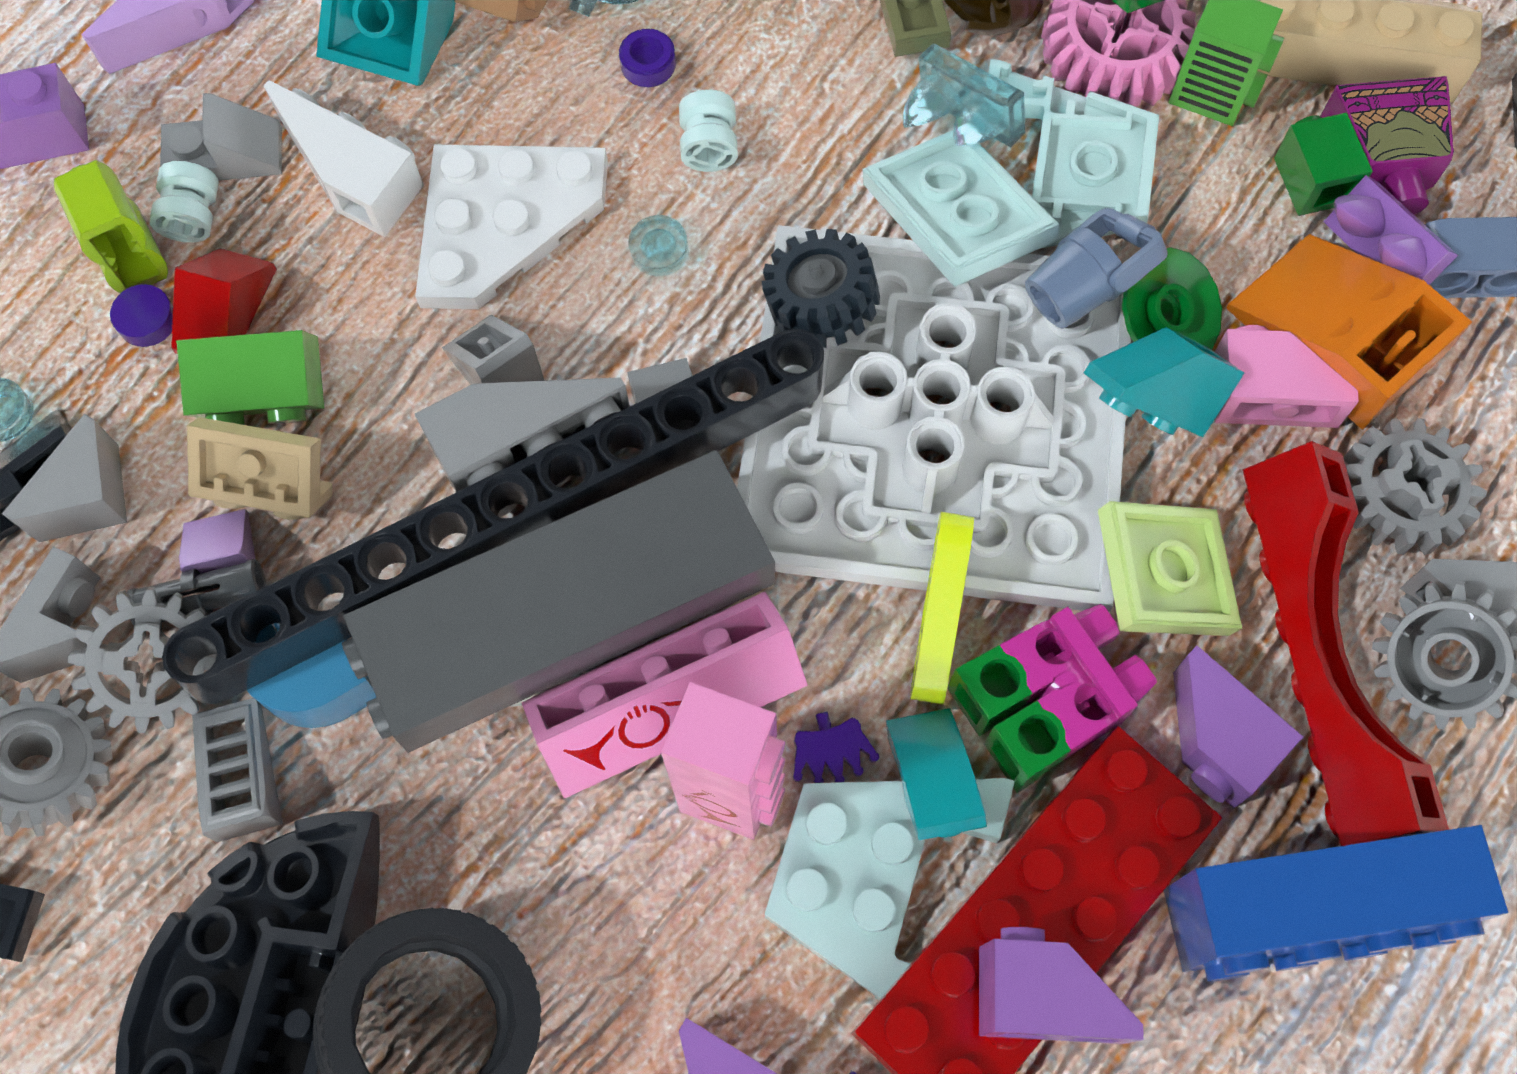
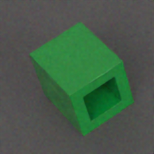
M1347 112L1324 118L1318 115L1309 116L1290 125L1274 157L1298 216L1335 208L1334 202L1336 198L1348 195L1365 175L1370 177L1373 172Z

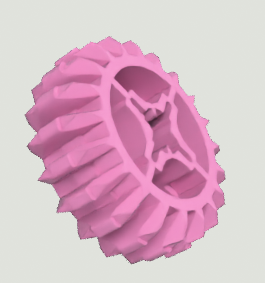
M1053 0L1049 6L1047 20L1044 21L1041 35L1043 39L1042 44L1044 45V63L1052 65L1051 73L1054 81H1066L1065 88L1067 91L1073 93L1082 92L1085 94V97L1091 91L1135 107L1140 105L1141 100L1154 106L1161 99L1163 93L1172 94L1195 32L1196 13L1186 10L1187 0H1164L1128 14L1112 0Z

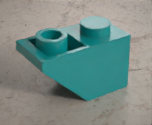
M1167 327L1091 361L1083 372L1104 389L1099 399L1116 411L1132 417L1135 411L1139 409L1144 411L1141 415L1143 419L1168 434L1174 435L1178 427L1201 437H1204L1245 374V372L1210 348Z

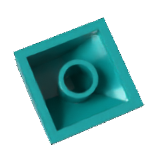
M322 0L316 57L416 86L423 85L453 24L456 2H454L455 0Z

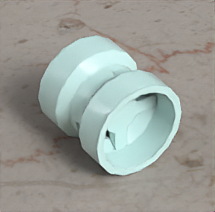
M710 89L695 91L682 98L679 104L680 127L684 130L680 138L681 161L687 167L703 172L723 170L734 164L738 158L737 136L732 131L736 124L735 101L732 97L722 91Z
M171 161L159 167L156 189L160 194V198L153 202L150 215V225L153 230L166 238L180 242L196 243L210 237L213 215L208 207L216 201L219 184L217 176L208 168L187 161Z

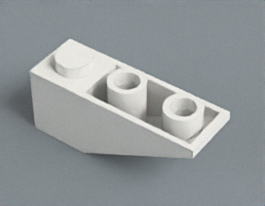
M268 80L264 88L282 124L336 211L385 237L424 186L414 161V153L397 138L387 136L384 139L366 130L350 114L340 112L337 115L319 106L315 99L298 88H293L290 91Z

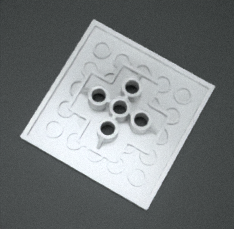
M778 225L774 251L779 248L787 253L789 250L786 240L795 236L799 244L808 241L805 232L815 229ZM816 229L818 239H823L826 230ZM838 232L839 239L841 240L845 235L844 232ZM849 233L855 236L857 245L861 242L868 249L869 257L872 259L880 293V305H875L877 313L872 322L862 318L865 331L858 336L850 329L846 331L845 335L848 342L837 346L835 336L827 338V348H824L822 388L817 400L809 406L746 437L744 440L737 489L775 560V572L926 591L940 512L974 517L973 536L963 596L1058 608L1069 607L1070 609L1081 611L1102 604L1110 612L1113 607L1114 596L1098 509L1109 501L1120 502L1126 415L1101 401L1099 396L1104 389L1083 372L1091 361L1131 343V337L1127 332L1122 311L1123 293L1115 300L1106 301L1068 327L1061 329L1049 322L1040 313L1025 288V281L1049 257L1047 255L1029 253L954 287L913 240ZM767 301L760 342L780 333L779 327H776ZM935 341H946L954 344L955 347H941ZM798 365L783 368V370L790 373L807 371L806 368ZM867 388H880L888 391L889 394L884 397H874L868 395L864 390ZM940 395L948 398L950 403L944 405L932 403L926 396ZM1000 402L1009 405L1011 412L997 411L989 403ZM930 450L939 452L944 455L945 461L941 463L925 461L920 457L919 452Z

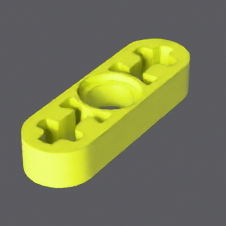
M940 512L913 669L910 699L942 705L945 701L972 543L973 516Z

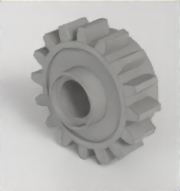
M1465 581L1457 582L1452 596H1443L1435 582L1428 583L1425 588L1426 601L1422 603L1408 593L1403 595L1399 602L1406 615L1400 617L1396 614L1386 613L1380 623L1393 634L1391 637L1376 638L1372 645L1373 650L1387 654V660L1377 665L1374 673L1376 677H1391L1394 685L1386 696L1389 701H1396L1404 697L1412 704L1408 717L1416 720L1424 711L1435 715L1438 729H1445L1450 717H1461L1468 729L1475 728L1477 713L1484 709L1498 719L1504 712L1503 705L1499 699L1502 694L1517 698V680L1512 678V673L1517 674V655H1515V650H1517V632L1510 633L1508 626L1517 617V611L1514 607H1511L1499 613L1494 612L1490 607L1495 592L1490 589L1483 592L1477 600L1467 598L1468 590ZM1442 640H1456L1468 648L1472 661L1468 666L1460 670L1444 669L1433 659L1432 646Z
M29 687L21 689L18 704L9 706L6 700L0 697V821L2 822L5 835L13 837L19 827L33 828L37 837L44 836L46 827L59 821L68 828L74 824L72 814L81 806L93 810L97 805L93 787L109 785V767L102 763L113 759L111 741L101 739L105 735L104 721L101 716L86 720L88 715L85 709L86 701L81 698L65 708L62 706L59 689L52 688L44 702L34 701ZM42 755L50 758L45 765L38 769L22 770L17 768V765L22 760L30 756Z

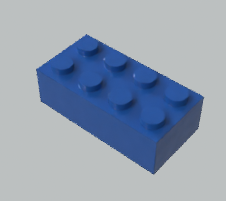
M1482 825L1195 868L1164 890L1182 972L1204 969L1207 982L1250 975V972L1270 968L1268 959H1273L1276 971H1285L1319 964L1318 961L1342 957L1340 948L1342 949L1344 961L1384 955L1390 950L1412 946L1413 950H1421L1457 943L1456 940L1485 935L1482 921L1508 913Z

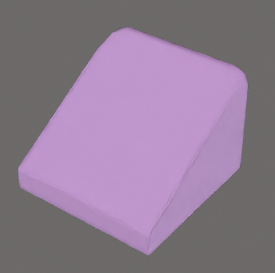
M246 509L183 524L179 554L180 570L182 572L196 569L200 573L255 559L249 513Z

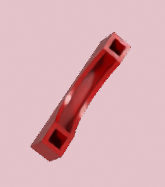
M1310 441L1242 469L1248 489L1244 494L1245 507L1250 518L1257 525L1263 547L1259 554L1260 565L1265 577L1273 585L1279 608L1275 613L1276 627L1281 638L1289 647L1295 670L1291 675L1292 689L1298 702L1305 708L1311 735L1308 738L1309 754L1315 767L1322 773L1328 800L1325 803V816L1329 828L1339 839L1340 846L1449 830L1431 765L1406 747L1377 717L1357 685L1344 650L1338 616L1339 576L1346 543L1359 511L1342 453Z

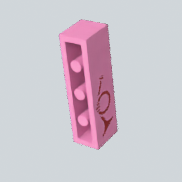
M765 591L521 702L537 746L564 799L660 755L689 682L758 707H763L808 686L789 629Z
M689 682L661 751L681 813L755 840L761 823L772 827L784 797L785 788L782 786L786 775L782 773L785 764V758L782 757L786 742L777 738L776 713Z

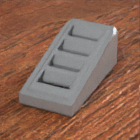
M250 698L192 715L198 809L202 834L215 842H220L283 824L262 705L255 698ZM245 719V731L214 738L213 727ZM247 744V754L218 761L217 752ZM249 768L250 777L222 785L221 775ZM251 792V802L226 808L225 798Z

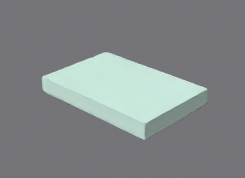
M963 126L863 169V185L954 287L1058 241L1059 223Z

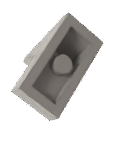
M203 93L202 120L161 124L160 167L164 163L171 161L196 163L212 171L219 181L282 174V126L278 119L214 94Z
M53 546L0 629V672L22 683L73 666V664L67 663L70 652L86 649L88 644L74 636L76 630L70 626L75 618L83 614L91 604L95 586L101 577L77 557Z

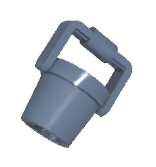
M1104 208L1097 211L1061 240L1056 250L1025 281V288L1040 313L1053 325L1063 329L1106 301L1115 300L1123 292L1131 288L1165 260L1168 250L1161 234L1156 231L1154 226L1130 214H1122L1112 208ZM1112 231L1116 236L1141 249L1122 264L1111 247L1101 237L1107 232Z

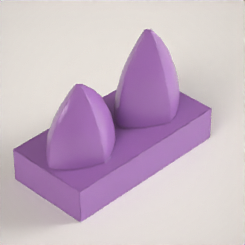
M1367 175L1348 195L1335 199V209L1323 221L1355 253L1422 279L1429 285L1458 256L1377 180Z

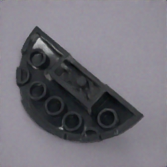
M345 811L299 819L294 822L295 831L284 834L263 845L248 842L213 867L207 873L211 879V884L196 898L186 912H172L167 917L151 942L138 968L120 1023L115 1074H320L313 1046V1024L321 990L341 955L359 936L375 925L380 865L379 815L374 812ZM365 987L355 1013V1031L365 993Z

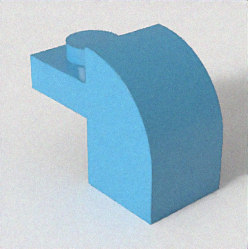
M274 623L263 628L258 634L255 643H262L273 638L280 629V624ZM342 642L247 690L253 698L277 718L288 724L304 728L326 727L341 722L367 707V701L376 698L369 677L366 676L361 679L356 677L345 655Z

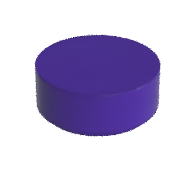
M655 29L634 31L622 41L619 47L621 71L624 77L634 85L640 87L661 85L675 71L676 57L674 44L661 31Z
M147 284L135 285L127 288L116 297L110 309V320L113 327L129 344L138 347L153 346L164 341L172 333L173 304L158 287Z

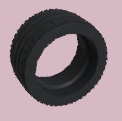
M447 908L418 909L395 915L374 925L359 936L341 955L321 990L313 1024V1046L320 1074H371L356 1046L355 1013L364 987L381 967L405 954L436 951L459 958L482 978L495 1003L497 1034L490 1057L477 1074H526L537 1049L541 1028L540 1014L542 1012L540 994L536 987L537 982L530 965H527L525 961L526 957L518 949V946L508 939L509 936L499 930L498 927L493 924L490 925L486 922L487 920L481 917L479 918L471 913H463L461 910Z

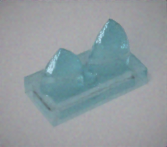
M934 43L918 57L921 80L911 91L904 106V128L927 124L950 113L956 117L953 127L956 146L979 144L994 138L1011 148L1025 134L1023 91Z

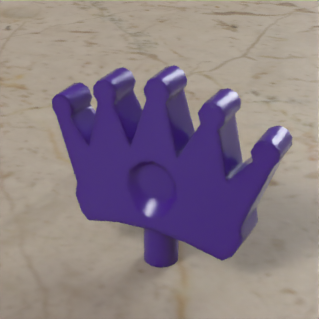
M828 712L818 713L815 716L819 731H798L795 734L794 745L796 747L793 780L795 782L802 780L803 774L801 771L807 763L814 777V783L824 782L822 774L825 764L835 779L834 783L845 782L843 777V760L853 769V774L856 777H860L864 771L860 766V751L869 756L871 763L879 760V754L862 732L861 724L857 719L852 717L844 723L832 727Z

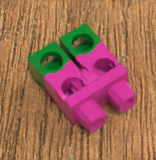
M1102 604L1080 611L1075 615L1069 607H1066L1052 615L1049 620L1031 627L954 670L947 687L948 691L979 737L991 730L984 745L1006 778L1015 781L1013 788L1016 793L1037 781L1041 775L1077 751L1085 748L1105 733L1124 723L1137 708V703L1157 683L1156 677L1143 659L1134 655L1112 669L1099 649L1113 642L1120 634L1117 623ZM1037 698L1039 699V700L1035 701L1034 703L1030 704L1029 706H1027L1026 708L1022 709L1021 711L1017 712L1016 714L1012 715L1011 717H1009V718H1007L1006 720L1003 721L1004 718L1008 717L1009 715L1013 714L1014 712L1018 711L1019 709H1021V708H1023L1024 706L1028 705L1029 703L1033 702V701L1036 700Z

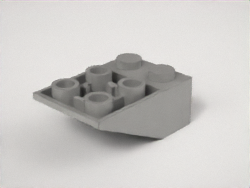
M621 377L472 384L415 413V416L454 491L458 492L630 407L626 386ZM626 448L620 449L618 452L614 454V456H618ZM573 475L564 477L557 483L556 486L559 487L563 485ZM517 504L506 506L499 512L498 516L502 517L508 514Z

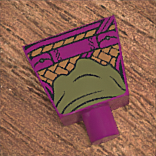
M1447 76L1336 85L1320 116L1324 118L1347 112L1373 170L1370 177L1377 180L1412 214L1415 215L1423 211L1429 204L1426 190L1435 186L1452 161L1454 153Z

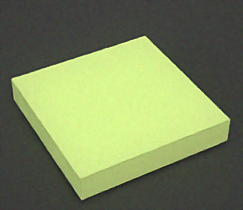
M1109 501L1098 509L1120 631L1230 636L1243 629L1217 509Z

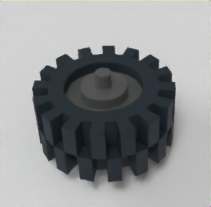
M816 229L806 231L808 241L799 244L797 238L793 236L786 240L789 250L787 253L777 248L771 254L774 265L765 264L763 275L765 280L761 281L762 290L776 327H779L780 332L789 329L806 330L813 333L821 341L823 348H827V338L835 336L837 346L848 342L845 335L846 331L850 329L856 336L860 335L865 331L862 318L872 322L877 314L875 305H880V293L872 259L869 257L868 249L862 242L857 245L855 236L847 232L840 240L836 229H826L823 239H818Z

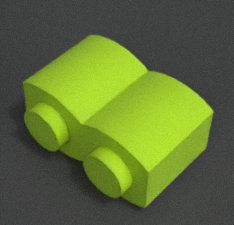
M94 160L87 164L76 166L69 172L54 178L55 193L82 251L90 260L99 264L107 283L112 289L121 293L135 285H153L167 278V264L141 210L133 200L126 196L117 175L109 166Z

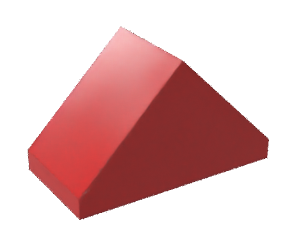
M219 248L175 267L171 348L175 354H178L176 340L246 335L277 270L274 263Z

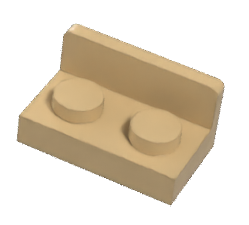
M198 417L187 425L188 496L213 500L216 506L226 509L252 507L273 511L275 516L287 520L310 518L332 497V483L320 481L321 438Z

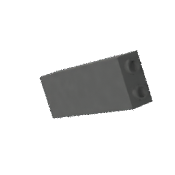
M715 450L343 615L352 638L342 642V646L356 677L361 679L368 676L374 689L376 698L367 701L366 704L378 733L383 740L393 735L395 740L409 753L774 585L775 560L718 450Z

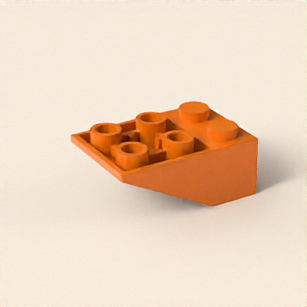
M1308 234L1228 303L1226 307L1245 326L1259 325L1267 328L1268 331H1290L1357 389L1359 402L1347 417L1362 430L1442 359L1472 324L1468 317L1424 280L1311 234Z

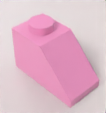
M1246 325L1236 329H1227L1215 350V353L1245 372L1215 418V423L1339 428L1359 402L1358 390L1290 331H1268L1267 328L1259 325Z

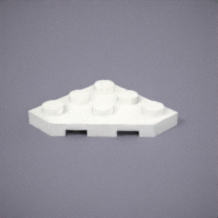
M434 144L415 295L420 308L479 310L497 296L495 289L519 270L523 273L527 272L560 245L559 238L582 220L587 224L604 210L608 166L606 148Z

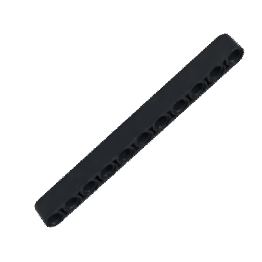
M803 329L782 331L181 628L171 635L163 650L162 660L164 669L194 699L207 704H217L226 701L351 638L352 636L343 615L712 451H720L809 406L817 400L822 388L824 348L822 343L813 333ZM798 365L806 368L807 371L790 373L783 370V368ZM736 392H745L753 396L751 399L743 402L727 398ZM683 419L698 423L695 427L687 430H678L671 427L676 421ZM627 447L641 450V453L629 459H620L614 456L620 449ZM573 475L584 478L583 482L572 488L556 486L561 479ZM512 504L526 506L524 511L518 516L512 518H501L498 516L499 512L506 506ZM454 533L466 535L463 542L456 547L449 549L438 547L440 542L448 535ZM394 563L406 564L402 572L396 577L387 580L378 579L381 571L388 565ZM334 593H344L343 598L334 608L326 611H317L320 602L325 597ZM274 623L280 624V629L273 638L262 643H255L258 634L263 628ZM217 654L216 660L210 669L202 674L193 675L194 668L201 659Z

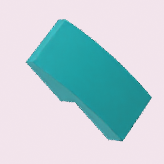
M947 708L886 720L889 745L902 778L905 803L918 840L935 837H953L965 831L987 827L986 815L975 776L951 709Z

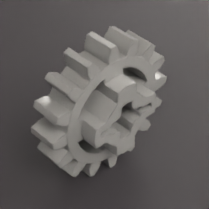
M1394 418L1381 431L1374 426L1369 428L1360 438L1359 443L1355 442L1345 454L1343 459L1348 464L1346 469L1359 511L1353 527L1357 529L1367 524L1375 529L1372 535V544L1378 546L1387 537L1395 539L1397 554L1404 555L1417 542L1423 554L1427 555L1438 548L1442 542L1447 546L1452 545L1465 533L1466 529L1478 520L1481 513L1475 506L1486 497L1487 490L1471 483L1483 472L1482 465H1466L1462 458L1471 448L1467 443L1457 445L1454 448L1446 443L1449 438L1450 429L1443 427L1433 436L1426 433L1424 419L1417 418L1408 430L1405 431L1398 418ZM1382 456L1383 463L1378 467L1380 475L1372 477L1374 462ZM1449 495L1447 510L1443 516H1440L1439 511L1445 506L1442 496Z
M147 587L141 603H134L126 590L118 592L116 595L118 610L114 612L101 604H97L91 612L99 626L94 628L79 625L74 636L88 645L86 649L71 651L67 662L85 667V672L77 676L71 683L73 690L91 688L94 692L85 709L92 713L104 705L108 706L113 710L110 715L109 726L114 728L123 721L126 715L135 717V726L138 733H145L150 717L159 716L162 724L167 729L174 727V710L178 707H181L191 715H195L199 711V704L182 687L173 694L157 700L158 688L171 678L164 669L163 662L156 663L153 673L149 676L147 687L143 686V673H140L139 663L128 661V657L136 656L140 645L143 644L146 637V631L150 633L149 645L153 646V655L162 658L164 646L169 640L162 631V620L173 624L180 630L203 618L205 612L201 608L193 610L187 615L180 612L183 595L177 592L169 599L166 605L157 603L155 587ZM135 618L134 633L122 643L109 642L108 645L102 644L106 635L114 627L124 621ZM216 654L201 659L195 666L193 675L202 674L204 670L210 669L216 660ZM103 675H116L130 689V699L111 688Z

